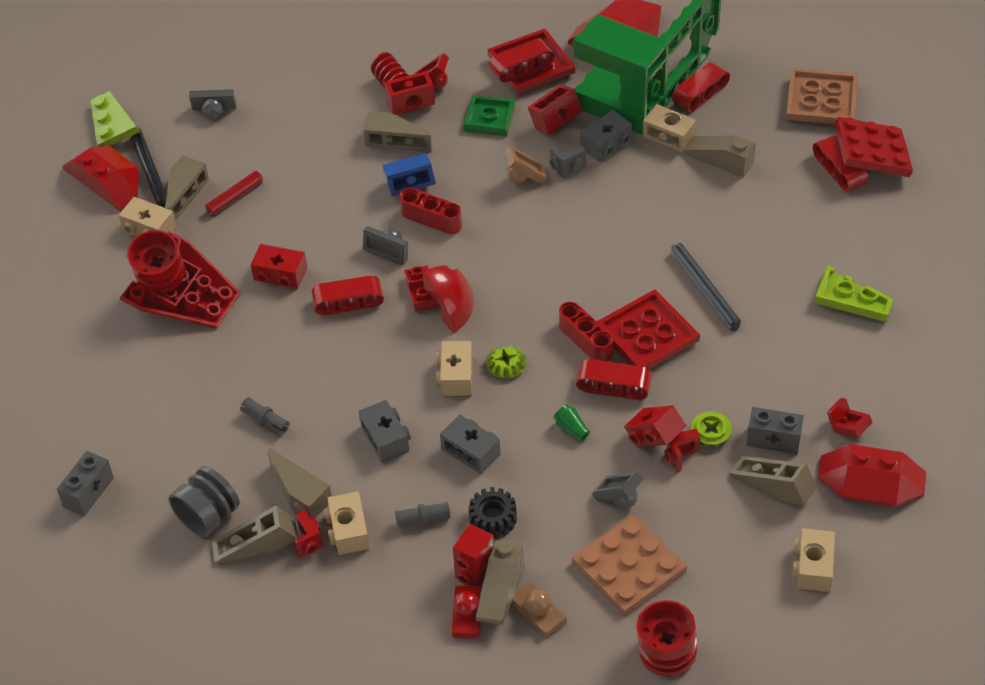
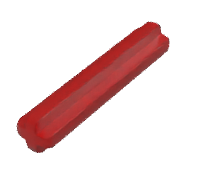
M253 171L205 205L207 213L211 216L216 215L262 183L263 176L261 173Z

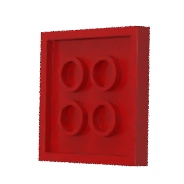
M545 28L487 49L488 57L491 59L496 54L539 38L554 53V60L547 67L508 82L517 95L575 74V65Z
M837 116L834 125L845 166L910 178L913 167L902 128L893 125H881L872 121L855 120L851 117Z
M656 289L597 321L612 335L613 346L631 365L647 369L655 367L700 341V334Z

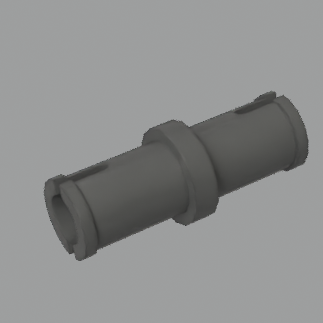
M250 397L243 400L241 405L244 407H240V411L256 419L259 425L267 426L279 435H284L289 428L287 426L290 425V422L273 413L272 408L264 407Z
M448 502L428 506L418 504L417 508L395 511L396 523L399 528L418 523L427 525L428 521L450 518Z

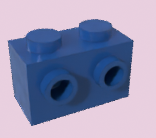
M426 153L382 165L391 196L399 195L401 191L407 188L420 189L436 184L432 165Z

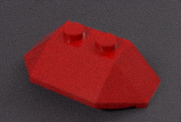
M111 146L88 148L62 165L66 172L120 212L133 197L138 198L139 167Z
M848 444L821 455L818 480L822 483L824 482L843 499L897 507L915 498L924 496L927 472L904 452Z

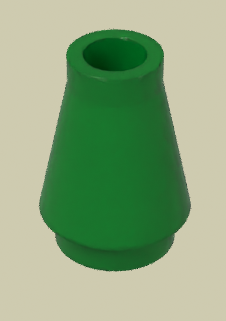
M566 404L555 413L553 419L556 421V425L575 437L579 442H582L589 436L590 430L584 424L575 407H570Z

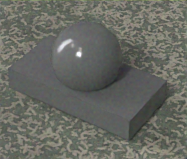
M233 89L189 91L192 110H202V113L208 119H217L222 115L223 109H233L237 106Z
M367 226L363 230L364 250L400 264L407 262L408 241L403 240L401 233L397 229L388 228L382 232Z
M638 472L606 476L593 491L592 495L597 501L612 499L618 508L629 509L637 501L636 487L643 478Z

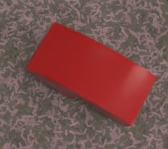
M415 266L412 269L404 270L415 312L439 307L438 302L424 289L423 272L429 269L428 266Z

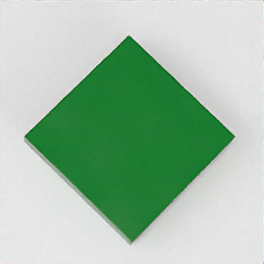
M472 95L463 124V131L507 136L516 107V100Z

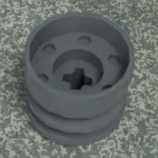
M201 466L195 475L189 477L188 484H181L168 498L169 505L178 519L189 530L201 537L209 536L220 525V518L227 519L230 513L234 512L240 505L239 497L229 482L217 471L207 466Z

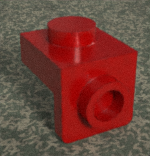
M841 397L827 411L833 432L858 438L873 423L870 414L850 410L846 398Z
M696 428L689 431H681L664 449L666 461L668 464L672 463L676 471L682 469L683 456L699 451L700 435Z
M305 510L295 514L298 530L302 534L301 537L294 540L296 554L299 558L311 555L323 547L320 525L316 518H310Z

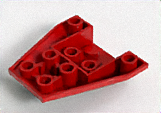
M615 0L579 25L568 39V44L572 45L575 36L580 34L587 22L591 21L597 14L658 37L662 6L643 0Z
M168 231L167 233L177 242L186 268L180 285L170 292L157 294L132 280L121 295L120 300L142 312L217 329L241 292L189 241Z

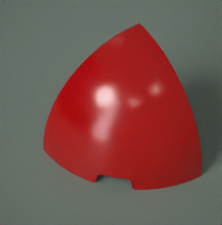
M446 265L430 268L423 272L424 289L441 305L442 322L455 333L467 323L472 314L474 299L471 287L466 277L457 268L453 270Z

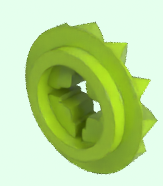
M512 344L509 347L501 345L499 349L492 348L491 354L487 355L486 366L488 371L498 378H513L521 374L525 369L526 357L522 354L520 348L514 349ZM503 357H507L510 360L509 366L503 361Z
M708 411L700 413L691 423V430L697 429L700 435V442L704 443L706 447L708 445L718 447L720 443H727L728 438L732 434L730 420L718 412ZM707 428H709V429L716 428V433H714V432H712V431L709 432V433H706V432H707Z

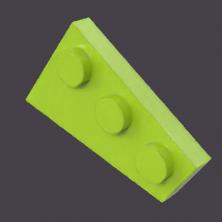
M110 91L90 100L98 147L112 146L141 132Z
M828 265L814 303L887 322L893 299L869 286L862 287L854 283V278L848 275L843 277L835 273V268Z

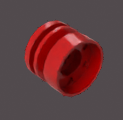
M149 230L133 239L128 247L127 257L137 283L157 294L170 292L179 286L184 278L186 268L176 240L169 233L162 230Z
M670 600L657 601L645 607L639 614L636 623L641 662L646 669L661 676H675L687 671L695 662L698 653L694 615L686 606Z

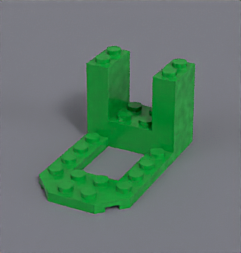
M692 0L688 7L685 6L677 20L674 19L666 33L663 32L660 38L597 14L591 21L587 22L583 31L575 36L572 43L574 58L595 66L591 72L586 74L581 84L574 88L582 111L601 118L614 110L632 123V131L643 135V120L656 104L667 108L672 101L671 98L674 90L691 77L708 57L711 50L708 47L711 36L717 35L720 26L721 0ZM691 32V48L686 57L681 58L676 69L672 70L667 78L668 58Z

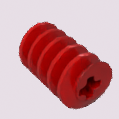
M389 52L378 54L371 63V73L384 89V82L409 76Z

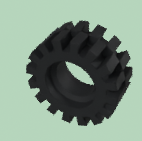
M490 487V492H487L485 488L481 489V495L476 492L474 499L471 498L469 505L470 524L490 534H495L496 538H500L501 532L504 536L509 534L508 529L512 531L514 523L516 524L517 522L514 497L511 498V493L508 491L504 494L502 488L495 492V487ZM489 508H498L503 511V514L490 518L484 516L483 512Z

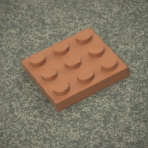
M791 68L786 120L834 124L837 116L855 119L858 74Z
M634 514L572 556V564L624 616L628 615L687 571V566Z

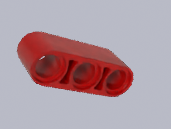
M538 38L496 54L490 59L488 66L500 82L506 83L547 67L553 62L555 55L546 43Z
M709 62L674 90L671 98L672 102L688 112H694L728 84L730 73Z
M834 135L813 144L812 149L815 158L843 191H849L868 183L866 169L844 165L837 136Z
M407 188L400 192L401 214L406 219L447 234H455L462 229L461 207L458 204L414 188Z
M373 275L320 283L314 286L311 291L314 310L318 315L322 316L374 308L384 302L381 281L377 276Z
M565 302L560 305L559 329L591 359L609 362L613 356L612 335L577 303Z
M586 359L581 362L576 386L579 390L586 393L644 400L648 397L652 372L641 366Z

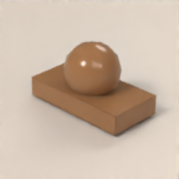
M509 146L504 151L509 165L507 175L512 182L522 183L528 177L540 184L547 180L541 162L512 146Z
M532 582L515 593L512 604L545 638L567 623V618L555 607L549 594L544 590L538 589Z

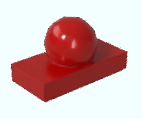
M445 53L440 54L417 70L415 74L427 71L434 89H442L448 83V74L445 72L449 57Z
M455 585L452 637L480 638L481 622L476 621V614L482 586Z

